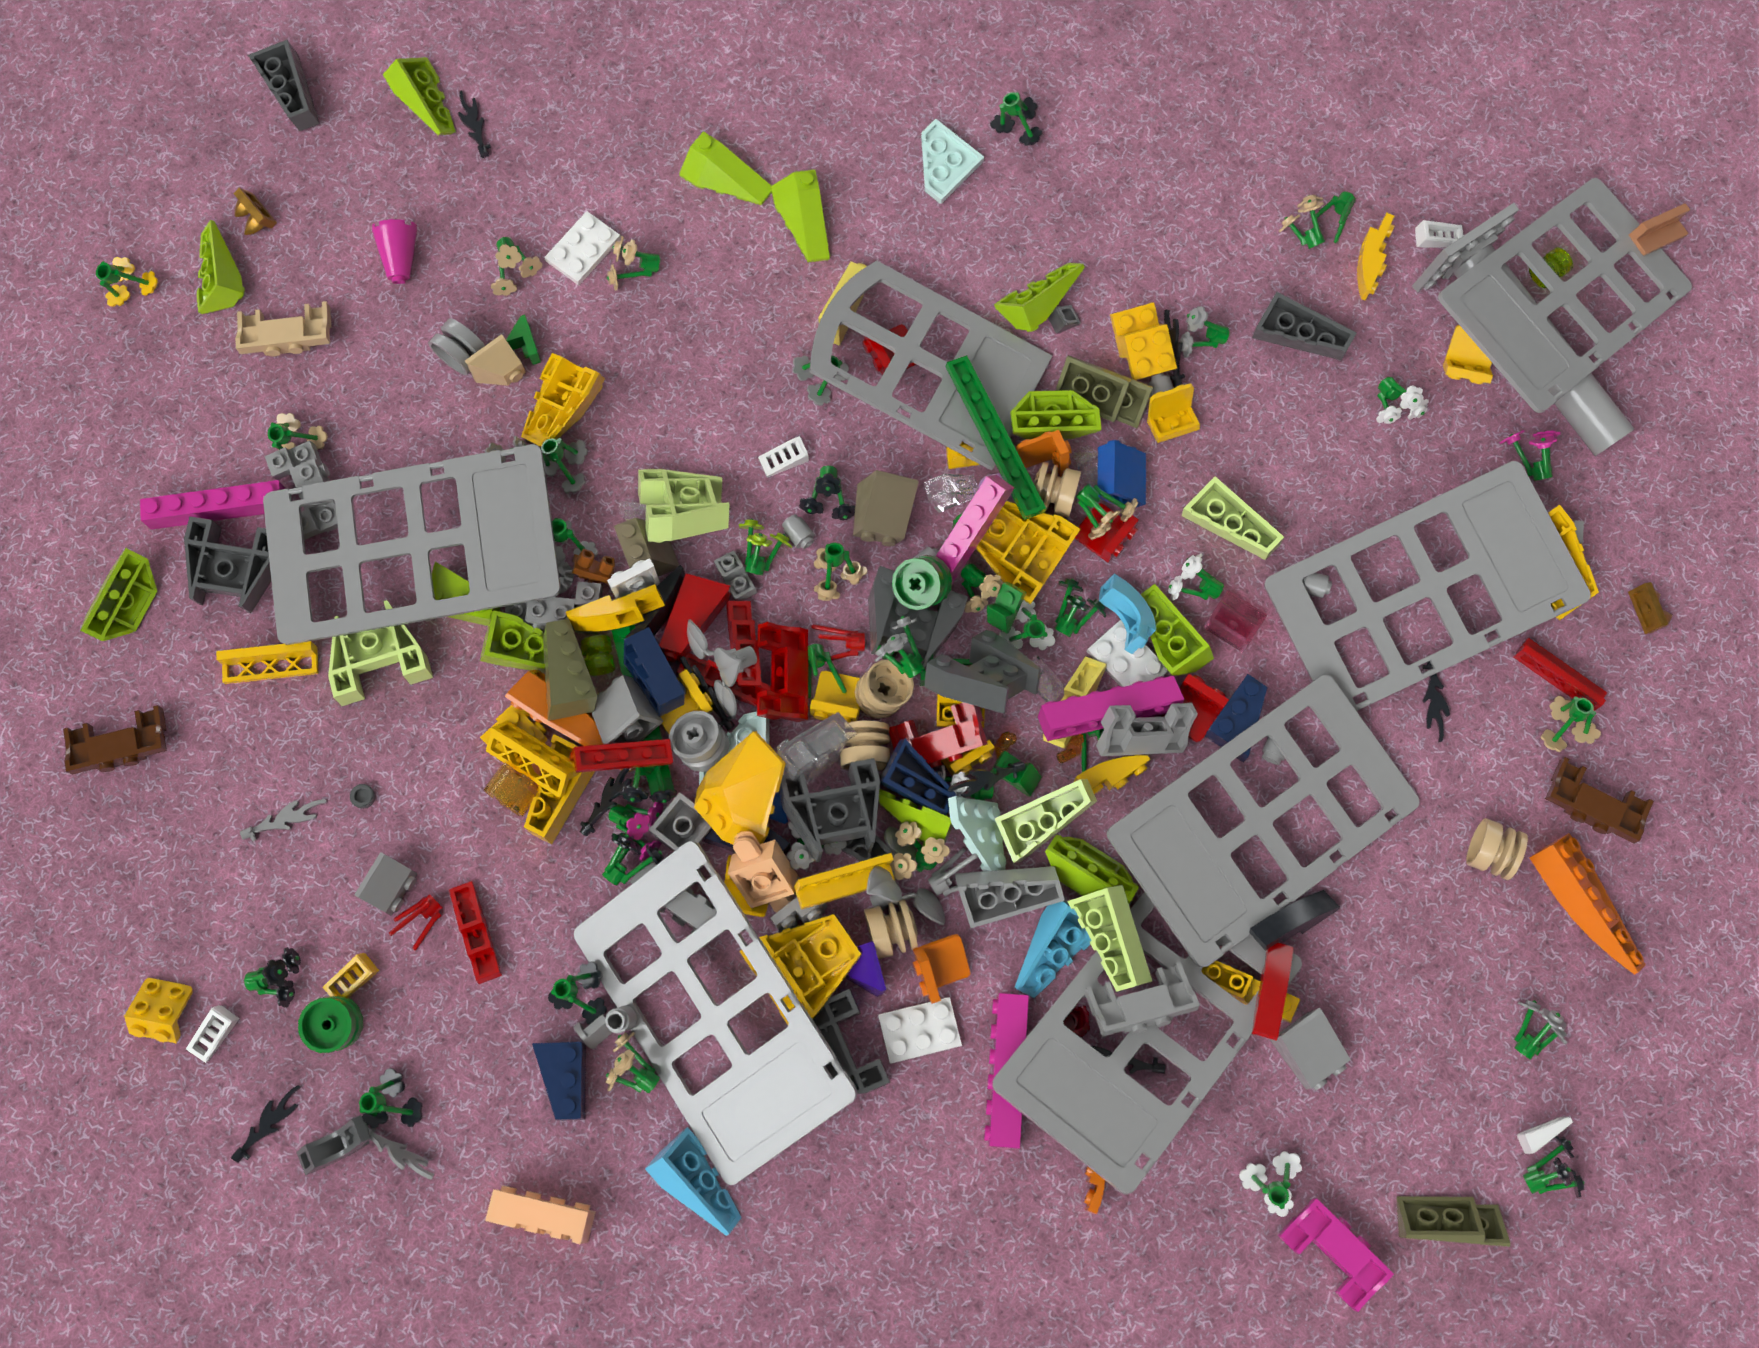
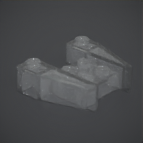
M837 712L790 741L785 739L777 746V754L786 763L783 775L787 774L792 780H795L804 773L808 787L840 760V753L846 742L857 735V732Z

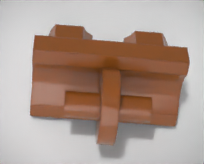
M583 549L579 555L574 554L572 573L577 574L578 578H582L584 582L588 583L595 582L600 584V582L609 584L607 580L614 574L615 559L613 557L603 556L601 562L594 560V553L587 549Z

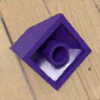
M872 941L857 947L862 955L846 977L847 980L879 997L886 991V986L875 945Z

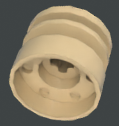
M1043 462L1036 474L1034 485L1046 508H1048L1050 502L1055 503L1054 514L1069 518L1081 471L1066 468L1062 477L1057 476V465H1054L1051 475L1046 473L1049 463Z
M881 660L873 664L857 682L855 688L856 702L860 709L868 716L887 718L899 710L912 696L914 688L913 677L908 678L905 673L901 674L897 667L889 660Z
M867 720L841 725L840 734L842 737L840 738L841 745L848 746V748L840 751L841 768L849 771L851 762L875 758L877 770H884L890 759V749L882 746L890 742V737L887 735L890 732L889 725L884 722Z
M1485 818L1480 822L1473 834L1467 852L1466 863L1482 871L1487 870L1491 865L1490 868L1493 875L1497 876L1500 874L1501 878L1510 880L1522 863L1527 848L1528 836L1522 831L1516 832L1511 827L1507 828L1503 833V825L1501 823Z
M901 899L898 902L899 912H896L893 902H890L888 915H884L880 906L864 910L871 941L874 942L878 960L893 956L892 944L895 943L898 944L902 953L906 952L904 943L906 940H908L911 950L918 947V933L915 920L905 899Z

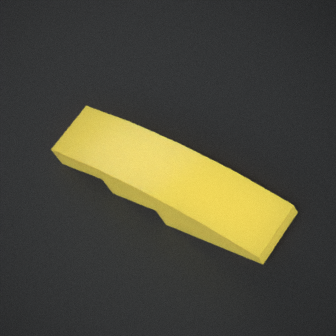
M1085 656L1064 688L1062 700H1066L1071 696H1085L1096 691L1107 667L1106 664ZM1043 734V741L1065 749L1072 736L1047 741Z

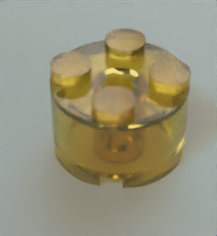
M503 763L483 791L491 798L495 797L501 805L516 815L523 817L530 808L533 797L538 794V786L526 775L521 774L520 776L515 772L514 768Z

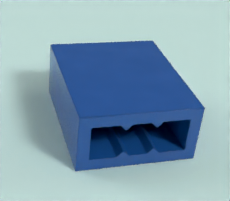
M1110 440L1107 444L1099 446L1098 487L1123 504L1131 503L1136 498L1138 502L1136 508L1146 505V453L1137 450L1136 447L1122 444L1119 440ZM1098 495V496L1101 498V500L1113 504L1112 502L1108 501V500L1105 499L1104 497Z

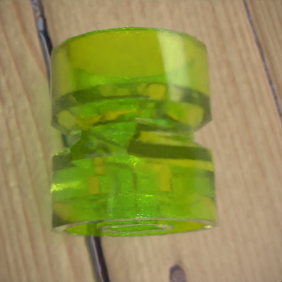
M1553 248L1542 257L1559 278L1565 276L1573 269L1572 258L1562 248ZM1529 268L1531 279L1539 287L1547 288Z
M595 635L581 640L582 655L586 657L584 661L590 676H600L615 671L614 657L609 654L612 652L609 636Z

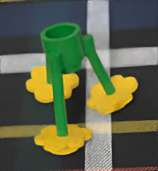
M115 257L113 265L103 261L96 268V276L101 280L100 285L110 291L105 295L108 299L107 304L110 307L122 306L130 298V292L127 291L125 285L111 286L110 284L123 280H132L140 283L139 286L142 288L141 294L147 296L149 293L152 294L157 287L158 279L155 277V273L153 271L144 272L142 278L131 275L135 271V266L130 263L127 257Z

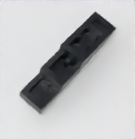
M681 565L656 586L665 606L643 614L645 621L639 622L625 636L626 638L648 627L655 636L667 621L686 574Z
M1325 890L1306 896L1268 916L1251 927L1249 933L1266 951L1281 940L1285 942L1299 932L1301 934L1305 933L1338 911L1340 906Z

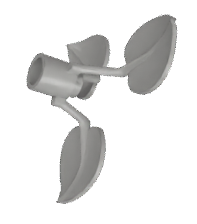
M689 619L687 637L691 650L700 659H704L705 654L707 656L714 655L715 663L723 680L722 682L720 680L714 682V694L725 714L735 719L737 703L729 687L735 684L738 673L743 672L744 668L757 663L756 653L751 646L737 651L735 648L724 650L721 647L716 648L715 651H710L707 648L708 643L704 634Z
M888 827L884 832L887 846L895 854H911L912 860H914L917 853L914 844H907L903 847L899 846L897 843L898 839L895 837V833L899 829ZM876 866L871 870L867 882V894L872 895L870 901L874 907L880 906L882 911H884L890 902L897 905L901 899L913 898L915 899L914 904L923 915L941 925L945 924L943 907L939 899L932 892L919 888L917 894L910 893L902 896L900 887L885 868Z

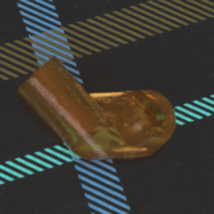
M1004 732L998 738L994 745L996 759H998L1002 751H1007L1010 745L1016 743L1017 737L1013 732Z
M1082 734L1073 735L1065 750L1057 753L1056 757L1059 763L1063 764L1080 755L1082 743L1084 742Z

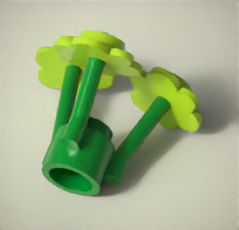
M753 519L745 520L744 524H739V528L748 529V537L746 539L747 555L744 564L746 565V572L763 576L764 570L769 571L770 564L782 544L791 549L793 547L788 543L790 539L786 537V534L777 533L775 536L770 533V537L778 542L767 561L764 562L765 557L759 556L760 548L762 545L769 547L773 544V541L768 540L767 536L762 533H754L753 535V530H763L764 526L758 524V521ZM752 544L756 545L754 554H752Z

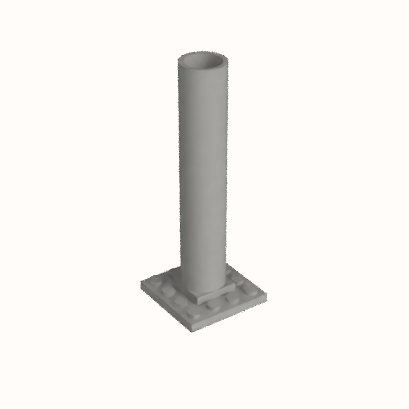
M1512 203L1444 248L1412 285L1415 291L1418 293L1424 288L1426 291L1431 289L1438 283L1437 280L1441 277L1448 280L1455 275L1458 279L1493 253L1495 249L1492 245L1496 242L1498 236L1506 230L1505 227L1515 220L1513 216L1519 211L1515 203ZM1506 263L1502 265V270L1532 304L1537 305L1536 301ZM1547 317L1548 323L1555 329V331H1556V332L1562 337V339L1568 344V342L1564 339V337L1561 335V333L1557 330V328L1554 326V324H1553V323L1550 321V319ZM1592 373L1554 403L1594 456H1597L1634 430V427ZM1553 386L1548 390L1553 396L1558 393Z

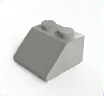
M679 792L649 831L671 850L676 851L689 841H695L700 844L712 828L696 811L694 803Z
M380 852L354 896L392 916L394 912H398L404 902L402 898L405 893L414 887L417 873Z

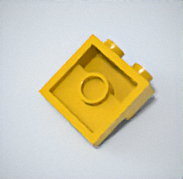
M512 705L496 718L497 722L492 726L494 727L502 722L509 721L541 742L545 743L548 741L544 735L546 732L545 728L539 722L533 724L528 719L530 713L524 709L519 710ZM492 727L480 737L486 745L488 744ZM497 740L495 748L505 752L502 743ZM513 752L516 761L522 764L523 761L520 754ZM505 764L512 772L515 771V769Z

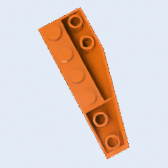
M538 669L528 671L506 693L505 697L511 701V705L519 710L524 709L530 713V718L534 721L545 723L583 746L604 744L592 712L548 721L545 674ZM631 768L628 772L635 771L636 769Z
M1568 833L1529 857L1557 901L1575 923L1598 946L1634 975L1646 966L1643 955L1635 946L1595 872L1594 864L1585 857L1577 839Z

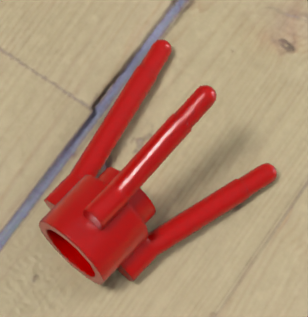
M811 625L812 629L841 634H819L818 638L845 641V649H850V651L830 656L832 661L848 656H858V651L865 650V633Z
M430 894L426 898L423 897L418 903L394 917V921L397 922L409 915L389 932V935H394L420 914L426 920L431 917L412 947L414 951L417 950L434 923L442 916L439 911L443 907Z

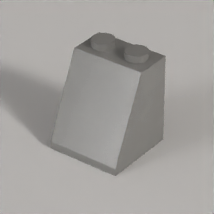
M625 675L615 678L610 687L597 694L595 709L592 712L604 744L642 741L663 722L632 677Z
M1320 1007L1307 1012L1281 1031L1277 1041L1270 1039L1306 1090L1314 1088L1316 1091L1327 1083L1325 1078L1332 1073L1334 1076H1337L1347 1069L1345 1064L1351 1060Z

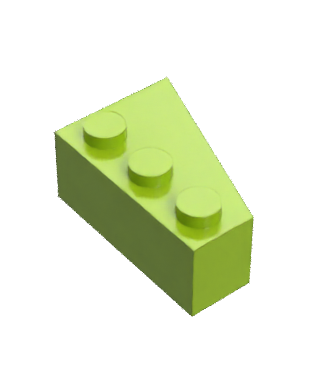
M435 561L432 569L435 600L468 595L470 592L469 581ZM501 607L447 617L488 626L493 610L500 612Z

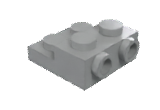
M796 897L770 918L777 931L782 932L784 929L797 927V921L799 920L804 924L823 918L822 914L828 906L826 903L801 910Z

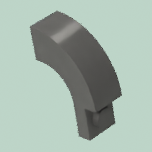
M360 1115L352 1118L335 1132L308 1143L299 1149L296 1153L305 1176L340 1161L367 1146L370 1140L368 1125L363 1122Z

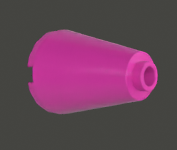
M401 219L379 221V226H376L375 223L372 224V233L387 279L391 280L393 284L406 283V280L410 279L417 225L414 222H411V225H407L405 220Z

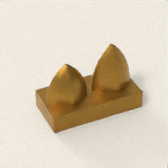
M239 187L233 193L238 199L235 206V217L251 214L246 222L244 235L254 234L264 226L272 229L277 224L275 219L252 192Z
M1652 582L1644 583L1628 591L1644 634L1653 633L1669 625L1668 623L1671 621L1672 615L1662 610L1659 602L1661 594L1654 590Z

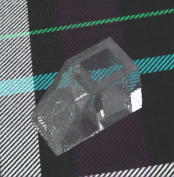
M942 474L924 482L928 501L938 513L972 500L978 491L974 475Z

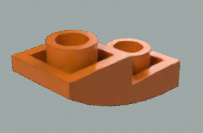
M1087 1166L1085 1175L1088 1178L1086 1182L1095 1187L1094 1190L1089 1189L1085 1196L1084 1203L1087 1204L1085 1210L1097 1214L1103 1197L1105 1179Z

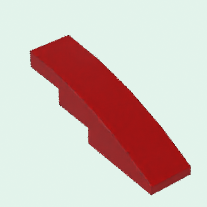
M728 601L726 603L730 649L735 648L737 651L751 646L757 656L756 664L743 669V672L738 673L736 679L737 686H761L759 648L755 635V621L752 620L751 601Z
M688 653L686 660L691 667L696 665L708 688L712 687L714 690V682L716 680L723 681L716 663L709 659L708 661L700 659ZM682 663L676 672L677 675L686 670ZM735 682L733 686L729 687L735 699L756 707L757 693L766 690L771 691V686L761 682V686H737V682Z
M470 881L449 889L458 928L463 936L476 982L481 984L502 976L491 935L473 882Z
M1276 943L1266 950L1260 989L1256 998L1252 1034L1276 1041L1278 1039L1294 949L1292 946Z

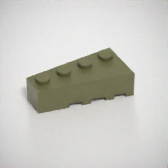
M564 619L547 622L543 636L548 721L594 712L598 696L570 620Z

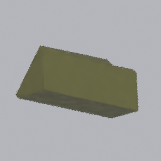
M1068 355L1055 391L1073 390L1092 405L1097 406L1100 411V417L1112 422L1117 420L1138 428L1149 406L1154 387Z
M1396 1197L1398 1233L1401 1238L1510 1247L1511 1243L1498 1205L1476 1204L1474 1197Z

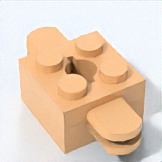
M744 831L737 834L733 845L736 853L731 856L728 870L729 876L751 908L769 903L772 909L778 912L793 900V894H795L794 885L797 882L798 876L796 871L790 866L789 860L776 840L759 844L752 832Z

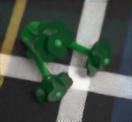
M1066 578L1065 582L1059 581L1058 585L1066 587L1067 590L1059 615L1055 620L1057 624L1054 628L1068 637H1071L1073 633L1077 634L1080 628L1096 611L1104 618L1106 617V613L1103 611L1105 606L1098 602L1097 599L1092 601L1090 598L1085 600L1082 596L1078 595L1071 596L1072 590L1083 592L1082 587L1078 586L1079 582L1073 578ZM1087 601L1093 608L1076 625L1078 620L1073 618L1077 609L1083 611L1090 609V606L1085 604ZM1069 602L1073 607L1069 614H1066L1065 610Z

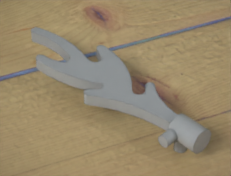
M322 799L310 802L294 811V808L299 802L293 801L278 813L274 822L271 823L272 816L268 815L256 827H249L240 831V835L243 840L251 838L253 842L257 840L255 833L273 829L291 830V827L286 825L287 822L300 823L315 819L317 815H305V812L316 805L327 803V800Z
M369 1128L370 1140L375 1143L379 1152H382L384 1147L387 1148L388 1155L396 1166L403 1170L407 1164L412 1170L430 1180L433 1179V1173L418 1165L421 1164L427 1167L428 1160L407 1151V1145L393 1142L374 1133L376 1128Z

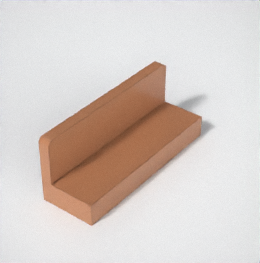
M1684 203L1641 223L1629 234V237L1642 255L1645 256L1688 235L1679 219L1688 213L1690 209Z

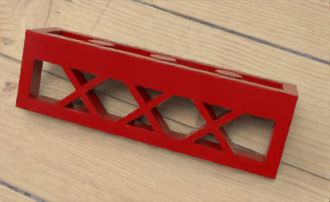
M1529 637L1513 656V658L1570 698L1588 699L1593 704L1594 711L1606 702L1604 697L1608 692Z
M670 739L577 746L570 753V760L574 761L576 773L671 765L673 763Z

